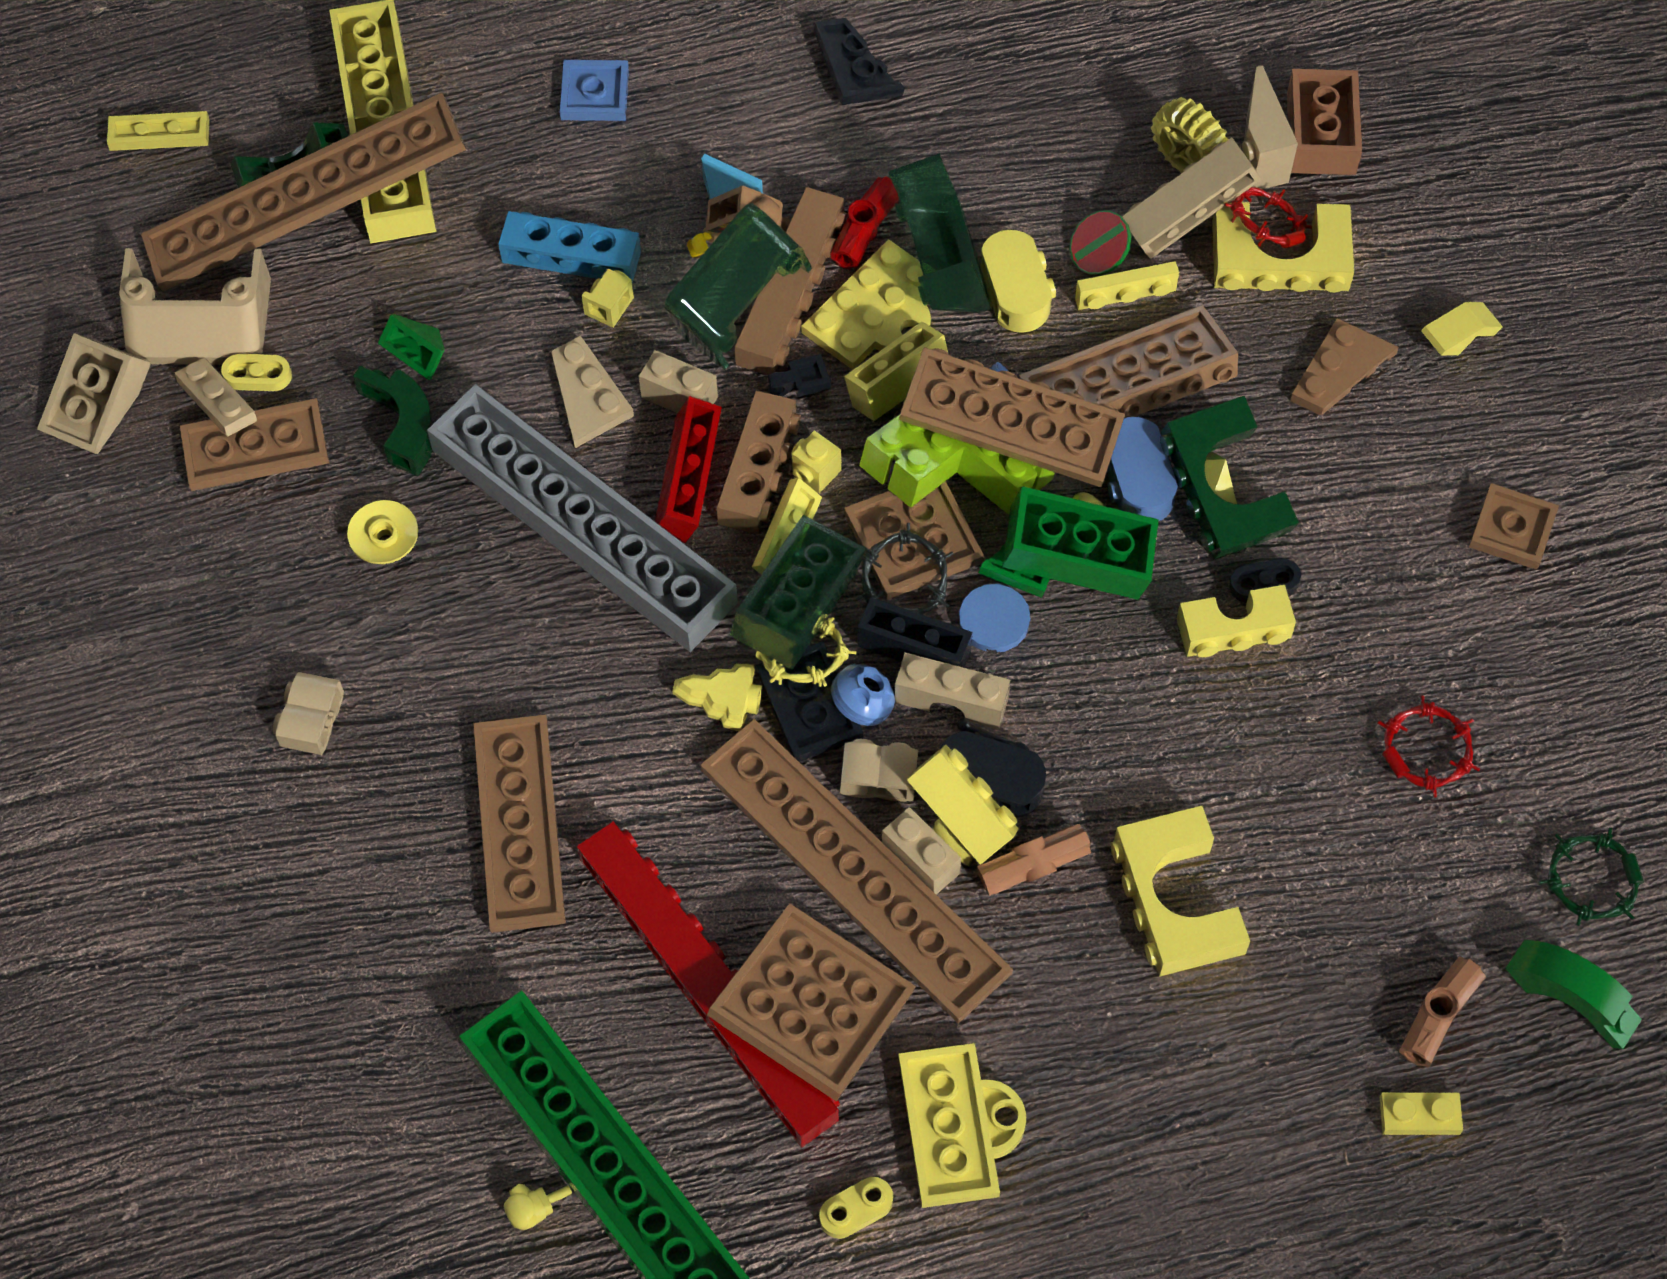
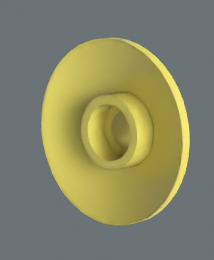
M390 500L375 501L360 508L351 518L347 530L348 542L353 552L366 562L373 564L392 563L400 560L412 550L418 538V524L414 514L403 504ZM383 535L391 536L386 540H379Z

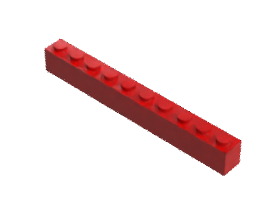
M614 821L577 846L580 861L801 1148L839 1121V1109L837 1108L840 1105L839 1100L836 1102L707 1016L710 1007L738 970H729L723 962L726 957L714 940L708 943L701 934L703 927L692 912L686 915L679 906L681 899L675 889L670 884L664 886L657 878L660 873L656 865L648 856L642 858L636 851L638 844L632 834L626 828L621 831Z

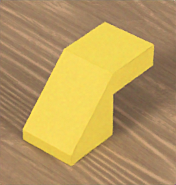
M1465 302L1426 325L1421 332L1441 356L1459 355L1477 336H1495L1503 326L1483 302Z

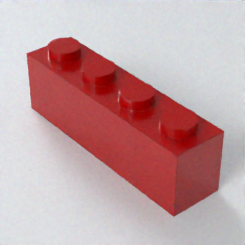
M691 396L688 397L676 415L655 522L682 543H686L699 526L722 409L721 406Z

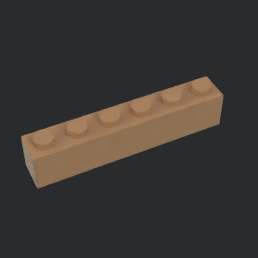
M806 187L735 345L736 366L770 375L777 372L779 365L784 366L786 364L790 351L788 344L791 338L796 339L799 334L802 312H808L813 300L812 289L815 284L820 285L825 272L823 264L826 257L831 259L830 254L837 241L835 239L837 232H841L848 218V213L844 212V198Z

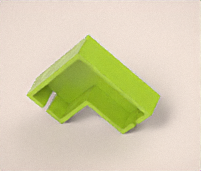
M900 414L866 439L859 465L883 485L887 482L894 459L896 462L893 467L888 490L910 508L954 474L958 473L1008 515L1010 514V507L1022 486L1040 490L1052 481L1055 475L1053 471L900 421Z

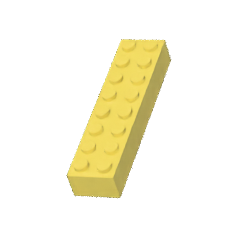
M384 0L329 10L350 135L414 106L394 0ZM425 169L361 199L364 221L371 244L437 232Z

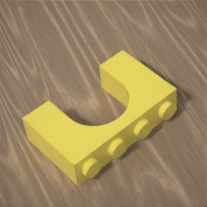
M1242 202L1245 211L1250 212V202ZM1317 204L1312 221L1313 248L1307 254L1295 259H1279L1261 251L1254 243L1251 231L1244 226L1240 217H1237L1233 223L1231 222L1233 214L1230 207L1224 206L1213 214L1214 288H1225L1228 290L1260 289L1262 291L1285 289L1297 292L1327 290L1333 293L1349 291L1354 275L1350 205Z
M1203 806L1117 827L1114 841L1110 843L1114 861L1116 864H1122L1125 875H1122L1125 894L1127 897H1133L1137 908L1133 910L1138 931L1144 930L1148 941L1145 944L1148 962L1150 966L1156 965L1159 977L1245 955L1250 944V938L1239 907L1199 917H1185L1168 910L1158 900L1154 892L1152 879L1161 868L1176 861L1210 853L1214 837Z

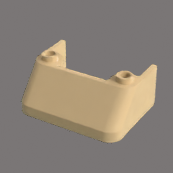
M125 248L119 296L124 343L127 353L149 361L151 364H191L205 358L210 364L222 365L228 357L235 354H262L271 277L262 250L254 249L251 277H238L228 281L222 289L221 300H154L155 290L152 283L143 277L133 249Z

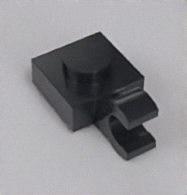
M821 354L789 361L788 371L775 372L768 375L770 384L767 387L769 393L777 396H784L792 389H795L797 397L831 388V380Z

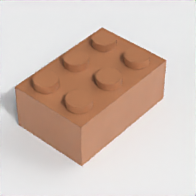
M1292 69L1287 90L1288 123L1298 145L1291 173L1356 175L1362 155L1358 70Z

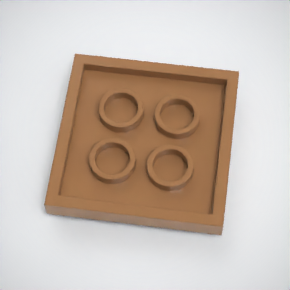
M946 481L911 508L891 491L844 508V515L860 546L863 545L871 549L878 542L895 533H899L900 530L907 531V523H910L911 533L917 534L933 543L940 550L943 549L945 555L951 551L953 552L952 556L945 559L947 563V577L984 562V554ZM899 542L887 544L878 553L879 557L876 561L882 567L879 568L874 564L871 566L881 590L885 591L884 596L886 600L941 579L938 565L934 564L932 559L927 562L924 561L925 558L932 555L924 545L914 542L903 544V551H899Z

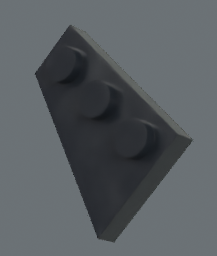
M847 18L815 22L814 33L841 105L903 97L904 86L899 80L894 81L887 73L888 67L882 60L877 61L867 49L868 43Z

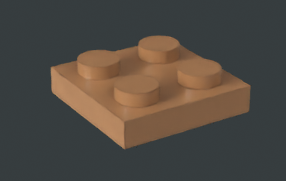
M1491 483L1469 547L1538 570L1559 505Z

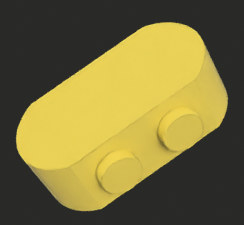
M1017 230L999 231L991 235L983 244L980 270L997 322L1003 328L1013 332L1023 333L1036 330L1048 319L1051 300L1056 297L1053 279L1047 278L1044 271L1046 270L1044 253L1042 250H1037L1034 239L1024 232Z

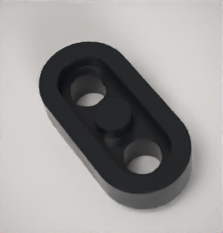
M1285 558L1238 567L1231 576L1230 592L1237 600L1247 603L1251 590L1243 589V584H1248L1252 586V590L1284 585L1276 580V578H1284L1287 583H1284L1287 593L1291 595L1299 586L1301 571L1295 562Z

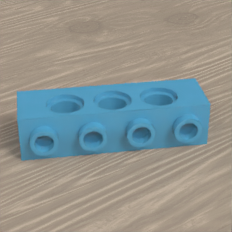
M508 211L498 243L502 263L601 279L609 268L613 271H622L632 279V283L641 254L640 238L637 232H632L625 228L601 227L594 223L571 222L559 217L535 216L529 212L517 213Z

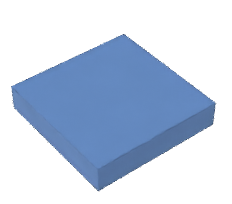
M564 60L560 102L561 120L626 121L629 77L628 60Z

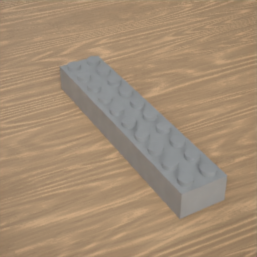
M476 384L427 429L434 453L689 652L738 604L737 587L733 581Z

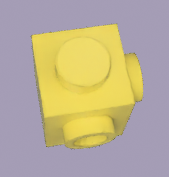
M815 430L806 439L802 438L795 444L791 452L793 475L796 478H800L820 494L841 472V449Z

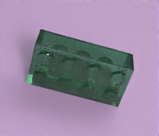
M802 515L737 609L729 635L793 670L857 574L866 548L817 521Z

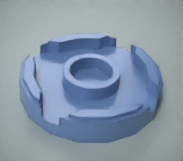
M1001 584L983 585L972 590L964 598L959 611L960 628L973 632L972 645L977 649L1005 652L1018 646L1026 637L1030 624L1029 606L1023 596L1011 587Z

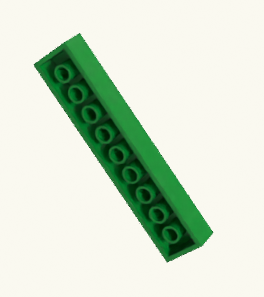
M522 990L459 1036L467 1055L641 1279H750Z

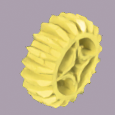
M1180 97L1177 100L1173 99L1171 102H1167L1152 119L1153 125L1151 130L1155 134L1153 140L1159 145L1158 151L1162 152L1165 160H1168L1172 167L1179 170L1180 173H1183L1188 165L1200 161L1211 153V150L1216 145L1229 139L1225 136L1227 131L1219 125L1220 120H1216L1212 116L1211 111L1207 112L1201 103L1195 104L1191 98L1186 100Z

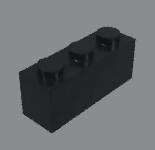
M871 597L858 625V647L901 662L904 654L909 653L964 668L971 653L973 632Z

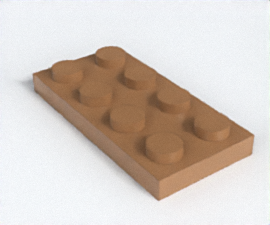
M317 398L255 410L257 421L228 437L211 419L180 425L188 484L191 491L329 464Z

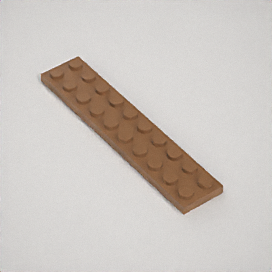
M443 93L437 94L141 233L157 285L162 291H166L465 151V145Z
M755 719L700 765L701 771L958 1024L1012 975V967Z

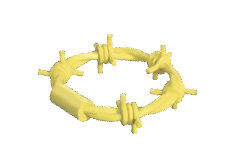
M790 611V616L785 618L779 614L781 622L769 630L761 632L756 650V658L763 661L765 669L773 677L769 681L770 683L778 680V684L782 685V679H789L798 683H818L819 687L822 684L827 686L824 678L840 668L843 662L848 660L849 654H857V651L849 650L842 641L840 632L835 628V624L832 623L835 619L834 617L824 621H816L806 617L793 618V611ZM796 626H816L822 633L820 635L821 639L826 637V635H830L837 642L838 647L835 649V653H827V657H834L835 659L830 667L825 670L820 668L816 670L815 666L811 668L808 666V674H788L785 672V668L782 667L785 664L784 661L776 664V659L772 661L769 659L774 634L778 630L783 629V635L786 636L787 631L791 629L798 633Z

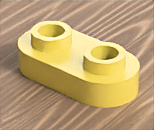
M235 354L228 357L221 367L223 378L234 390L279 391L288 386L292 379V372L288 361L279 355ZM239 374H246L244 377H237ZM275 374H278V375H279V376L276 377V378H270L271 376H273V375H275Z
M869 1177L829 1198L820 1209L821 1228L830 1237L842 1239L883 1218L889 1213L893 1205V1191L890 1185L881 1178ZM870 1191H877L880 1193L881 1198L876 1202H871L867 1199L866 1195ZM835 1210L845 1211L847 1214L846 1218L842 1221L833 1219L832 1213Z

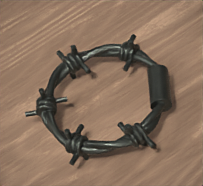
M907 523V531L900 530L899 533H895L878 542L871 549L863 545L860 546L862 550L866 551L865 555H863L864 561L862 566V588L864 594L857 597V601L864 598L866 603H868L871 597L878 599V597L885 594L884 590L877 594L875 589H872L868 577L872 564L879 568L882 567L881 564L876 562L879 557L878 553L890 543L899 542V551H903V544L914 542L924 545L932 555L925 558L924 561L927 562L932 559L934 564L938 565L941 579L937 589L931 585L927 586L934 592L930 596L931 600L923 608H901L923 615L934 609L939 603L946 607L950 606V604L943 600L947 596L945 594L947 589V563L945 559L953 555L952 551L945 555L943 549L940 550L933 543L917 534L911 533L910 523Z

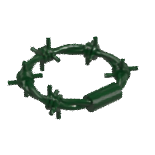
M1612 828L1608 829L1607 834L1600 832V834L1574 836L1568 839H1562L1556 834L1555 837L1560 842L1556 844V849L1552 855L1548 879L1538 881L1539 884L1547 883L1551 894H1555L1568 910L1578 915L1577 926H1580L1581 919L1589 921V919L1613 918L1622 914H1626L1631 920L1635 918L1630 911L1634 908L1633 904L1638 895L1639 885L1644 883V879L1635 853L1628 854L1619 842L1612 839ZM1585 841L1595 843V853H1599L1600 847L1605 849L1609 847L1622 855L1620 859L1629 886H1632L1627 897H1623L1619 892H1616L1615 895L1621 900L1616 903V907L1605 912L1593 911V900H1590L1588 907L1586 905L1579 906L1565 897L1562 888L1571 886V883L1562 884L1561 877H1559L1556 870V865L1561 857L1566 856L1570 861H1573V858L1568 853L1573 850L1574 846Z

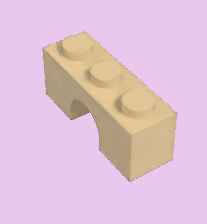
M905 653L895 683V703L928 712L933 703L949 704L960 709L964 713L965 718H968L971 723L999 730L1009 698L1011 680Z

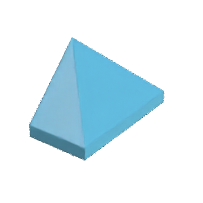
M704 154L701 158L703 179L709 199L742 185L763 193L761 179L707 154Z

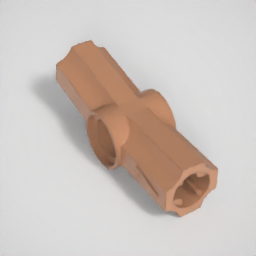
M1076 824L1057 831L1048 837L1043 838L1041 836L1012 848V852L978 865L976 868L988 896L1012 888L1021 882L1029 883L1057 871V867L1090 854L1091 843L1086 831L1081 828L1080 824Z
M1459 956L1437 985L1427 993L1399 1050V1053L1406 1060L1417 1066L1430 1067L1454 1017L1486 978L1479 965L1471 959ZM1439 1004L1443 1006L1447 1015L1434 1013L1430 1005Z

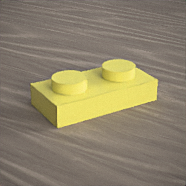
M1382 1092L1379 1097L1383 1135H1461L1463 1131L1460 1093Z

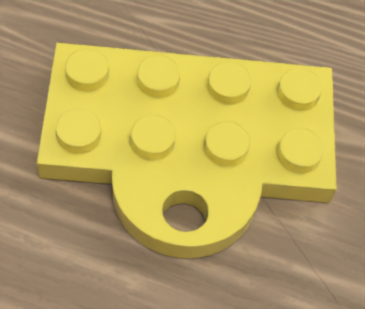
M888 239L801 326L802 334L854 370L874 349L881 351L902 336L901 331L904 328L914 327L922 321L931 326L930 311L923 299L940 283V275Z
M975 1043L899 1053V1066L922 1208L1000 1197L994 1159L1003 1157L1014 1150L1023 1137L1026 1126V1111L1019 1095L1002 1082L981 1080ZM1001 1108H1010L1016 1113L1017 1121L1010 1126H1004L998 1123L995 1114Z

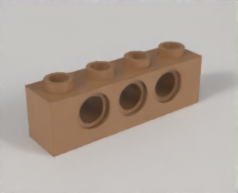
M760 391L755 392L717 506L718 525L759 534L762 522H769L773 503L769 501L772 492L778 493L782 481V473L779 470L782 463L787 464L792 448L789 440L791 434L797 435L800 427L801 415L796 413V400ZM767 432L777 433L772 436L765 435ZM757 461L767 462L763 465L754 464ZM748 490L757 491V493L752 495L745 494L744 492Z

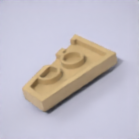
M581 335L551 351L575 448L634 416L633 408Z

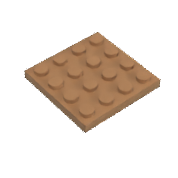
M789 903L710 1007L707 1016L837 1102L911 997L916 986Z

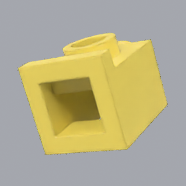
M608 268L601 279L595 280L590 293L584 291L582 294L584 314L614 328L634 298L632 279L622 271H613Z

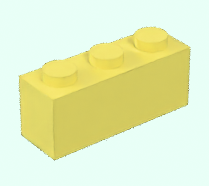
M922 321L845 375L844 378L852 407L875 421L906 399L923 348L931 350L938 348L948 352L944 335Z
M944 745L913 771L907 781L981 865L1014 838L1019 829L1016 826L1017 819L1006 806L1000 807L991 797L993 794L991 788L982 778L978 777L976 779L966 768L968 763L964 756L958 750L953 749L951 751L947 745Z

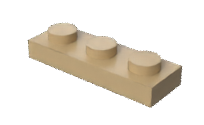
M205 358L175 372L177 383L227 437L257 421L255 411Z

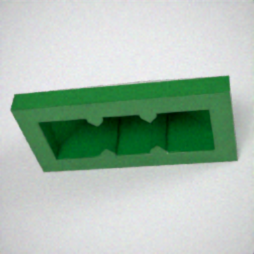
M396 314L390 315L378 341L380 346L428 380L432 379L445 351L438 328Z

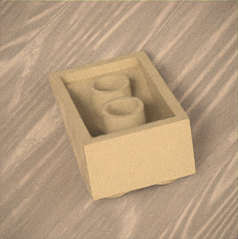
M1262 65L1256 67L1242 152L1261 178V181L1252 187L1266 189L1289 183L1298 143Z
M74 333L37 430L98 454L138 397L151 362L98 340Z

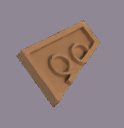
M1337 318L1293 391L1290 401L1316 414L1323 415L1350 393L1351 388L1363 378L1367 379L1385 360L1389 361L1394 357L1399 347Z

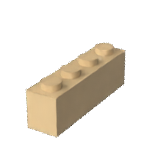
M1231 137L1226 142L1216 145L1211 150V153L1200 161L1188 165L1183 173L1175 179L1159 186L1155 193L1143 202L1134 204L1122 217L1128 223L1130 232L1148 257L1152 259L1223 208L1225 203H1230L1261 181V178Z

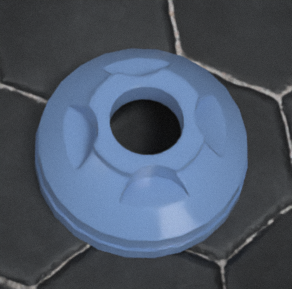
M862 664L849 665L840 671L832 681L831 695L835 705L845 717L857 724L865 726L881 724L888 718L894 708L895 694L888 678L874 667ZM864 678H871L876 681L880 691L870 690L865 685Z

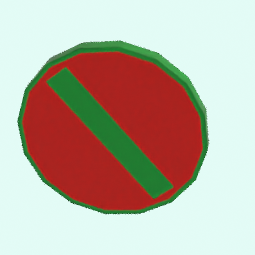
M1110 210L1096 211L1086 216L1077 225L1071 236L1070 253L1072 261L1077 268L1089 275H1104L1115 270L1124 261L1130 250L1132 236L1128 223L1121 215Z

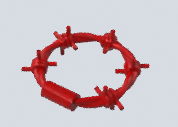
M1251 187L1235 198L1232 204H1224V206L1230 207L1233 214L1232 223L1237 217H1240L1244 226L1256 234V240H1260L1257 244L1258 246H1261L1265 239L1271 240L1283 248L1295 246L1305 241L1306 228L1312 229V226L1307 225L1306 222L1308 214H1305V216L1297 215L1294 208L1287 201L1281 199L1285 193L1284 189L1281 193H1276V191L1268 193L1260 188ZM1250 196H1262L1268 198L1264 205L1265 208L1268 205L1280 206L1286 213L1292 216L1286 217L1287 220L1292 221L1293 226L1290 229L1292 233L1272 236L1269 234V228H1264L1268 223L1267 221H1264L1262 226L1258 227L1245 216H1250L1251 212L1245 211L1242 204L1243 199L1246 198L1251 202Z
M1422 695L1421 705L1397 714L1394 718H1390L1386 724L1378 721L1377 724L1385 728L1384 741L1386 748L1382 755L1398 779L1405 777L1411 783L1424 787L1425 790L1433 791V797H1437V787L1458 780L1463 775L1470 773L1472 768L1478 772L1480 771V768L1472 763L1471 728L1468 724L1474 722L1472 718L1462 722L1447 710L1434 706V702L1425 703L1424 696ZM1412 714H1419V717L1429 716L1430 724L1433 723V715L1446 718L1454 724V730L1457 733L1451 737L1452 740L1458 737L1464 739L1466 744L1464 757L1460 759L1458 764L1450 760L1449 763L1457 769L1447 778L1437 779L1436 776H1428V769H1424L1425 778L1410 774V769L1394 746L1391 747L1393 736L1398 733L1399 729L1405 732L1408 731L1407 728L1401 725L1408 716Z

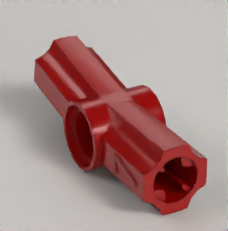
M887 176L878 177L864 196L849 206L848 218L830 254L831 259L838 266L848 270L858 267L869 242L877 236L878 226L902 197V189L893 179Z

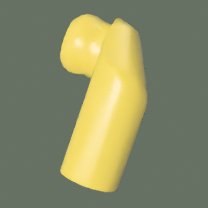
M940 818L937 819L933 825V830L961 857V863L970 866L974 857L959 842Z

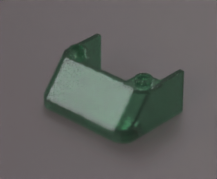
M940 153L888 171L900 202L895 203L897 215L901 223L905 221L908 223L923 272V276L918 277L921 285L918 286L923 305L930 304L932 310L968 313H981L992 309L966 216Z
M750 203L741 209L673 288L665 301L664 308L685 340L722 369L726 370L729 364L722 353L728 352L737 340V329L734 322L776 273L786 276L796 273L800 267L809 273L812 266L802 247L754 203Z

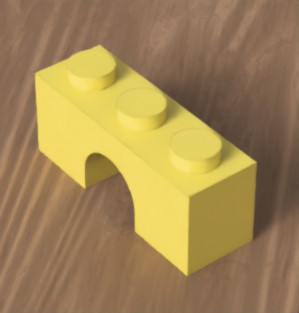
M1285 584L1251 590L1246 603L1248 616L1242 619H1231L1224 616L1218 608L1215 597L1180 603L1177 623L1187 657L1196 655L1199 657H1210L1218 651L1229 649L1243 651L1256 644L1268 642L1270 645H1277L1290 639L1296 620Z

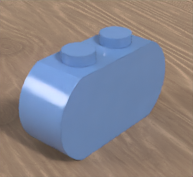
M1127 417L1123 420L1107 469L1110 480L1107 484L1108 494L1112 503L1117 502L1119 510L1159 519V522L1171 512L1178 485L1169 458L1162 450L1160 444L1161 434L1158 426L1144 418Z

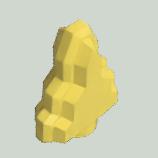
M736 663L732 669H716L709 676L693 674L675 679L672 692L673 695L688 705L703 707L708 717L722 722L723 728L739 732L744 726L748 713L758 714L762 685L753 684L754 664Z

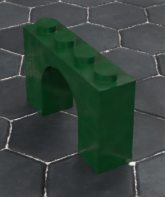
M1245 396L1167 422L1161 431L1162 436H1160L1162 450L1166 456L1170 455L1175 466L1173 473L1177 485L1180 488H1184L1188 497L1186 502L1188 512L1192 519H1197L1202 530L1200 532L1202 545L1207 552H1211L1214 560L1290 533L1299 524L1286 491L1250 504H1233L1217 496L1206 480L1205 461L1207 455L1218 448L1251 437L1258 428Z

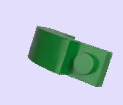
M1524 939L1505 968L1526 993L1549 996L1576 1009L1590 1021L1612 1048L1624 1049L1642 1020L1629 1005L1633 996L1626 988L1594 963L1562 947L1546 942Z

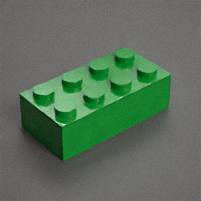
M1022 486L1010 507L1002 567L1139 600L1152 581L1159 519Z

